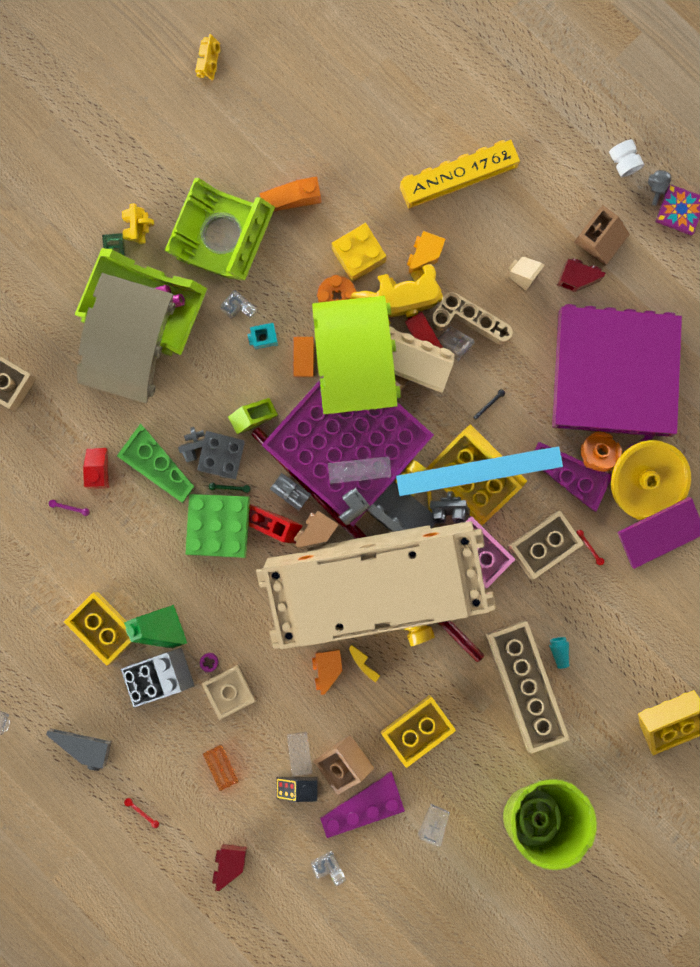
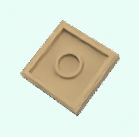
M239 664L201 683L219 720L256 702Z

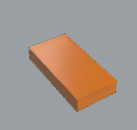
M294 337L293 377H314V337Z

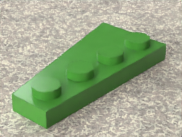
M140 423L117 457L184 503L195 488L194 485Z

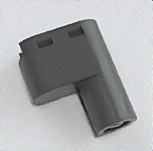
M356 488L342 496L350 508L339 517L347 526L370 507Z

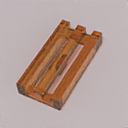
M222 744L203 753L219 791L239 782ZM218 750L220 751L221 756L226 764V767L232 777L231 781H229L224 771V768L218 758V755L216 753V751ZM210 754H212L225 782L223 785L211 761Z

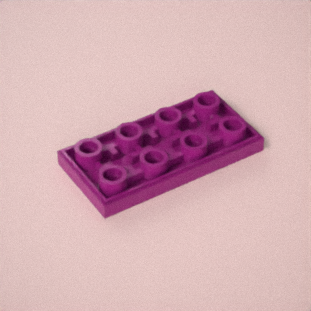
M688 497L617 532L631 567L635 569L700 537V517L692 498Z

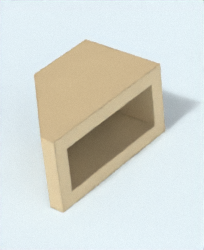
M522 256L519 261L515 259L510 265L508 277L527 291L545 265Z

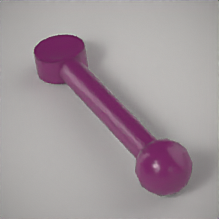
M50 500L48 503L52 508H64L82 513L83 516H88L90 513L87 508L80 509L60 504L56 500Z

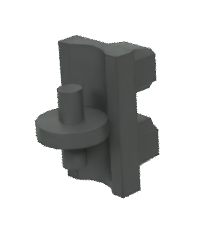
M191 427V434L184 435L185 441L193 439V442L179 445L178 447L179 452L183 453L186 462L197 459L195 449L203 446L204 439L198 440V438L205 436L204 430L196 432L195 427Z
M283 473L280 474L270 488L271 491L298 511L311 496L309 492Z
M448 491L447 497H441L440 501H430V508L436 524H444L447 515H452V520L455 523H464L466 515H470L467 501L461 500V497H454L453 491Z

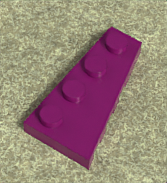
M538 442L534 451L552 447ZM560 451L563 467L543 470V472L592 511L596 512L612 475L607 472L587 468L583 461Z
M392 771L320 817L326 838L405 812Z

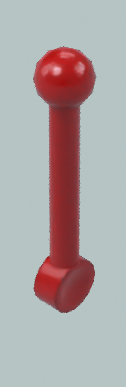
M577 530V535L595 557L596 564L603 565L604 559L597 555L584 537V532Z
M131 798L125 799V806L132 807L149 821L153 828L159 827V822L150 818L133 804Z

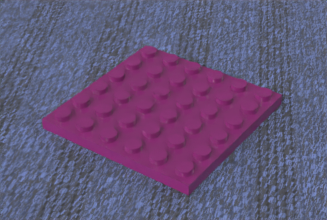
M319 380L265 440L262 446L341 515L350 508L342 498L343 495L356 488L371 506L434 434L398 402L396 407L323 414ZM364 511L360 516H358V517H357L355 520H353L350 524H351L352 526H354V525L356 524V522L364 515V513H365L366 511Z

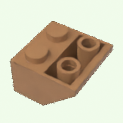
M602 204L574 243L606 266L630 234L619 216Z
M319 511L316 514L311 513L305 522L308 525L305 531L300 530L294 539L297 542L295 546L301 549L328 543L339 524Z

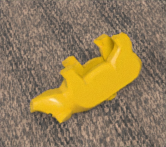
M432 264L423 266L422 270L411 273L414 281L396 284L388 274L378 276L380 282L379 291L376 293L371 291L354 292L350 299L385 296L386 303H390L391 315H388V317L405 314L407 317H412L418 314V311L436 306L438 302L442 301L443 295L440 286L435 280L436 271Z

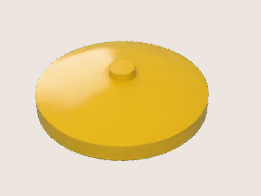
M657 440L643 441L627 449L616 462L611 476V490L616 503L625 513L639 520H643L686 499L691 485L690 466L685 456L676 447Z

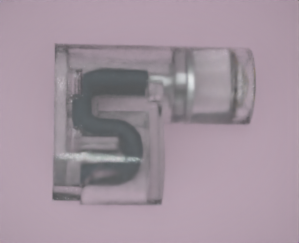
M236 290L220 305L222 311L231 319L240 310L249 318H252L258 311L254 305Z
M332 851L311 861V868L317 879L330 874L335 886L346 881Z

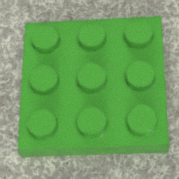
M189 494L185 555L246 558L250 497Z

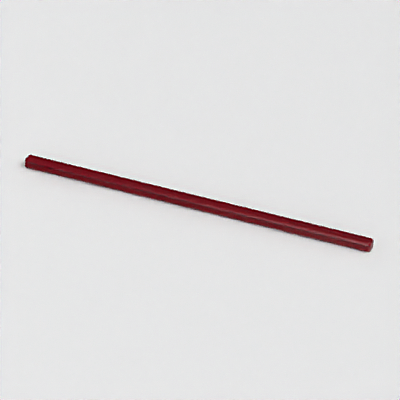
M259 427L251 433L261 445L268 438ZM269 452L354 539L367 537L356 525L348 524L346 526L340 519V514ZM451 620L438 622L476 662L483 659L485 655Z

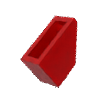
M107 448L86 449L83 464L85 488H109Z

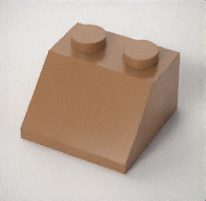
M351 735L337 742L313 761L337 795L360 783L375 769Z

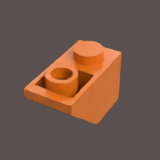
M340 649L316 652V657L312 658L313 669L318 670L319 677L315 678L316 690H320L321 695L326 694L343 671Z

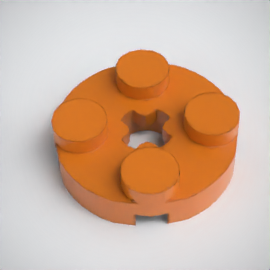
M333 275L320 284L317 293L318 303L338 301L339 299H332L334 297L333 292H341V300L350 299L352 293L357 291L349 279Z
M592 433L581 445V456L584 460V465L587 468L601 472L613 470L616 462L622 455V448L619 442L616 443L612 439L613 436L608 433ZM599 448H602V451L605 452L606 454H604V455L599 454V453H598Z

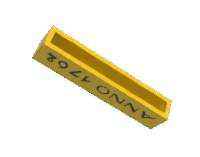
M505 140L498 141L490 148L482 147L474 154H463L457 158L458 160L452 162L445 161L437 168L432 169L430 167L422 170L421 174L405 176L400 182V190L408 209L516 169L520 159L512 140L506 142Z

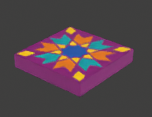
M670 184L664 195L655 222L692 236L700 218V195Z

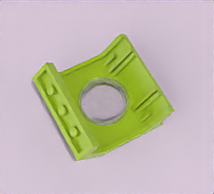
M195 178L165 251L177 257L176 259L222 277L245 280L275 207L261 197H256L254 203L221 192L202 179Z

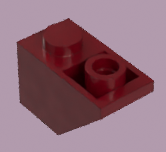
M568 258L564 264L557 286L577 292L600 282L606 273L597 266H587L579 259Z
M222 844L221 849L216 851L215 863L219 864L218 871L213 873L212 884H216L215 891H220L243 873L247 847Z

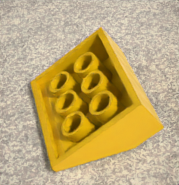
M470 424L426 469H437L503 456ZM515 475L443 489L447 493L448 491H453L454 497H461V500H466L467 506L470 508V516L483 526L526 484L527 480L522 475Z

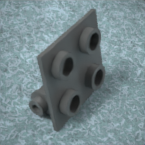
M206 431L197 471L236 480L245 440Z

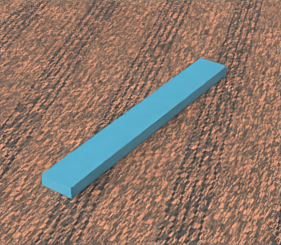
M558 446L398 475L396 478L399 495L404 496L563 467Z

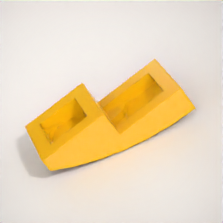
M351 644L349 650L354 661L376 683L380 674L364 664L368 656Z

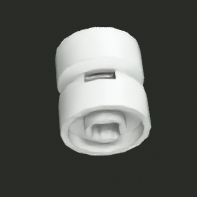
M632 139L616 145L609 151L612 160L618 163L616 168L620 177L629 176L644 167L641 156L635 154L637 150Z

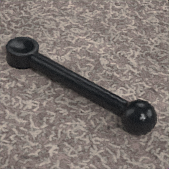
M503 389L498 390V394L473 418L475 420L478 419L495 401L505 396V391Z

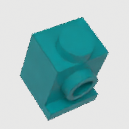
M274 323L250 327L251 333L247 334L250 346L254 345L255 350L279 346ZM265 335L266 340L260 341L259 337Z

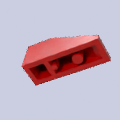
M253 504L249 506L248 526L281 542L296 544L294 539L302 529V524Z

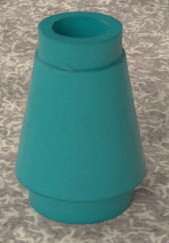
M566 637L551 639L549 648L557 668L569 667V642L566 640Z

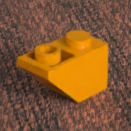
M423 231L421 237L417 236L413 246L417 249L414 255L410 254L407 266H410L408 273L422 270V267L425 265L437 263L446 239Z

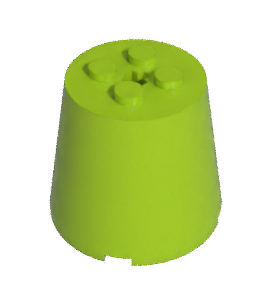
M542 780L518 789L508 799L503 813L505 829L520 853L528 861L541 868L560 870L577 864L582 860L588 849L592 847L595 840L597 823L591 802L576 786L562 780ZM536 815H539V820H536L535 822L534 817H536Z

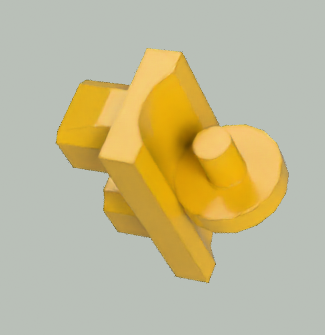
M135 203L129 204L130 209L122 211L123 221L130 223V228L123 230V239L146 244L145 233H149V227L154 226V220L148 218V212H145L144 208L137 207Z

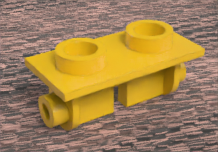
M209 34V38L204 37L201 41L199 56L204 57V59H198L195 72L197 77L204 78V75H206L213 81L217 70L220 43L211 34Z

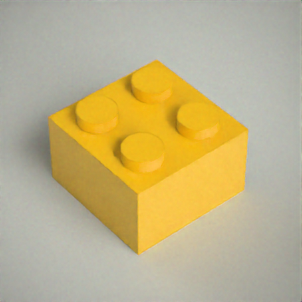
M366 223L332 242V251L352 282L386 263L387 255Z

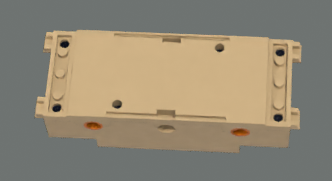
M472 521L437 528H430L429 525L309 547L306 552L268 558L263 569L256 570L259 587H267L276 628V630L269 631L273 648L286 649L461 619L495 610L496 604L493 591L485 592L477 548L485 546L482 529L474 530Z

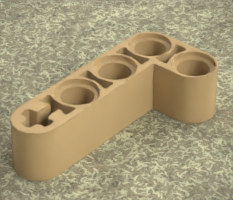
M454 292L447 293L431 320L435 330L443 331L449 326L452 319L455 318L499 345L506 344L513 334L510 325ZM452 299L456 302V306L449 307L446 301ZM471 310L473 317H466L463 311ZM436 317H444L446 323L439 324L436 321ZM487 320L490 323V327H482L480 321ZM494 326H497L495 331L492 333L491 331L494 328ZM502 331L506 332L503 338L499 336Z

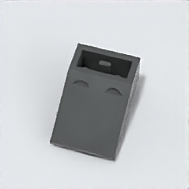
M182 647L121 669L133 708L195 686Z

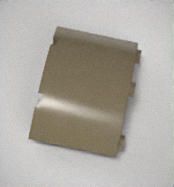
M102 273L93 294L96 297L93 309H88L79 348V355L82 356V361L77 365V381L82 385L147 404L149 397H153L156 389L153 382L157 358L159 359L162 352V347L160 346L169 315H173L176 304L173 303V294Z

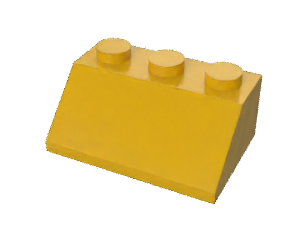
M694 690L638 713L639 724L652 755L700 736V698Z

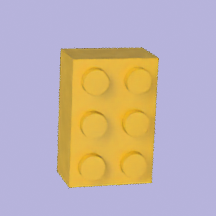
M93 592L64 621L106 666L111 665L134 643L130 641L126 633L124 624L126 620L99 592Z
M428 695L381 730V734L407 768L453 734L456 729L431 695Z

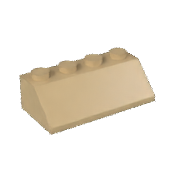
M389 326L391 340L395 339L396 352H392L395 375L442 393L453 366L455 354L446 348L436 347L428 341H421L408 333L398 332Z

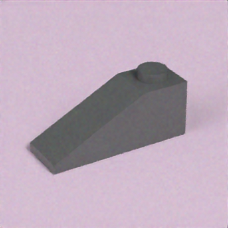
M56 729L47 731L46 735L82 765H87V769L99 771L100 768L103 769L107 765L112 741Z

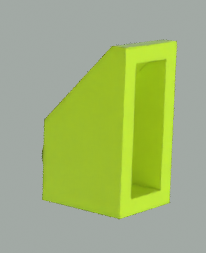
M270 398L240 407L228 418L235 432L240 434L277 417L278 414Z

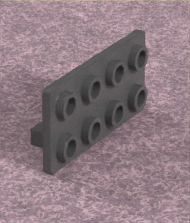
M394 481L367 510L371 516L391 532L429 525L432 528L435 525L433 513L411 495L400 496L398 485Z

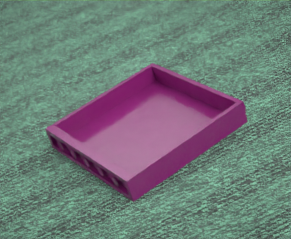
M573 304L562 306L558 312L552 428L659 437L675 436L678 426L682 316L676 315L673 312L656 314L655 311H644L641 313L636 312L634 309L616 311V308L612 307L596 309L595 306L578 308Z

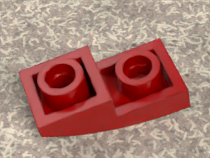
M422 311L405 321L414 338L428 341L436 347L443 348Z

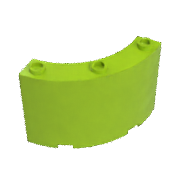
M102 248L75 315L82 318L81 322L85 323L88 309H93L96 297L93 294L102 273L152 288L169 285L173 296L177 294L184 296L185 305L176 307L173 315H169L160 343L162 347L161 353L168 356L173 354L181 355L208 288L194 280L177 276L170 278L165 276L164 272L154 268L134 265L135 260L113 249Z
M385 296L312 303L319 376H323V378H320L323 414L396 407L397 398H401L400 386H396L392 352H396L395 339L391 340L388 315H391L390 303H386Z

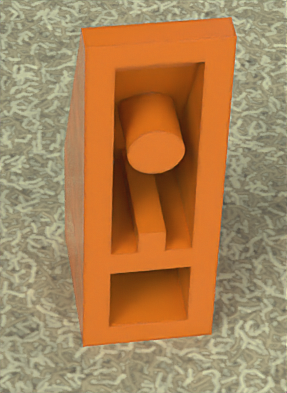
M317 176L299 179L259 193L262 199L275 207L274 211L321 203Z

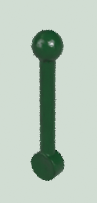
M214 482L209 484L210 490H239L244 493H249L251 490L249 485L239 487L216 485Z

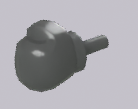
M657 170L649 176L648 184L652 187L651 191L655 193L652 202L654 206H657L660 194H665L670 185L672 177L667 171Z

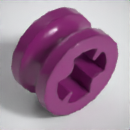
M206 653L201 657L199 664L205 672H212L217 668L219 660L214 653ZM206 657L210 660L214 659L213 667L210 668L209 665H204Z

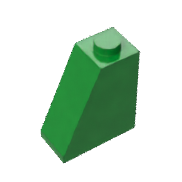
M174 605L124 622L126 633L131 642L171 649L187 644Z

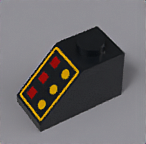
M318 777L276 778L277 799L293 802H317Z

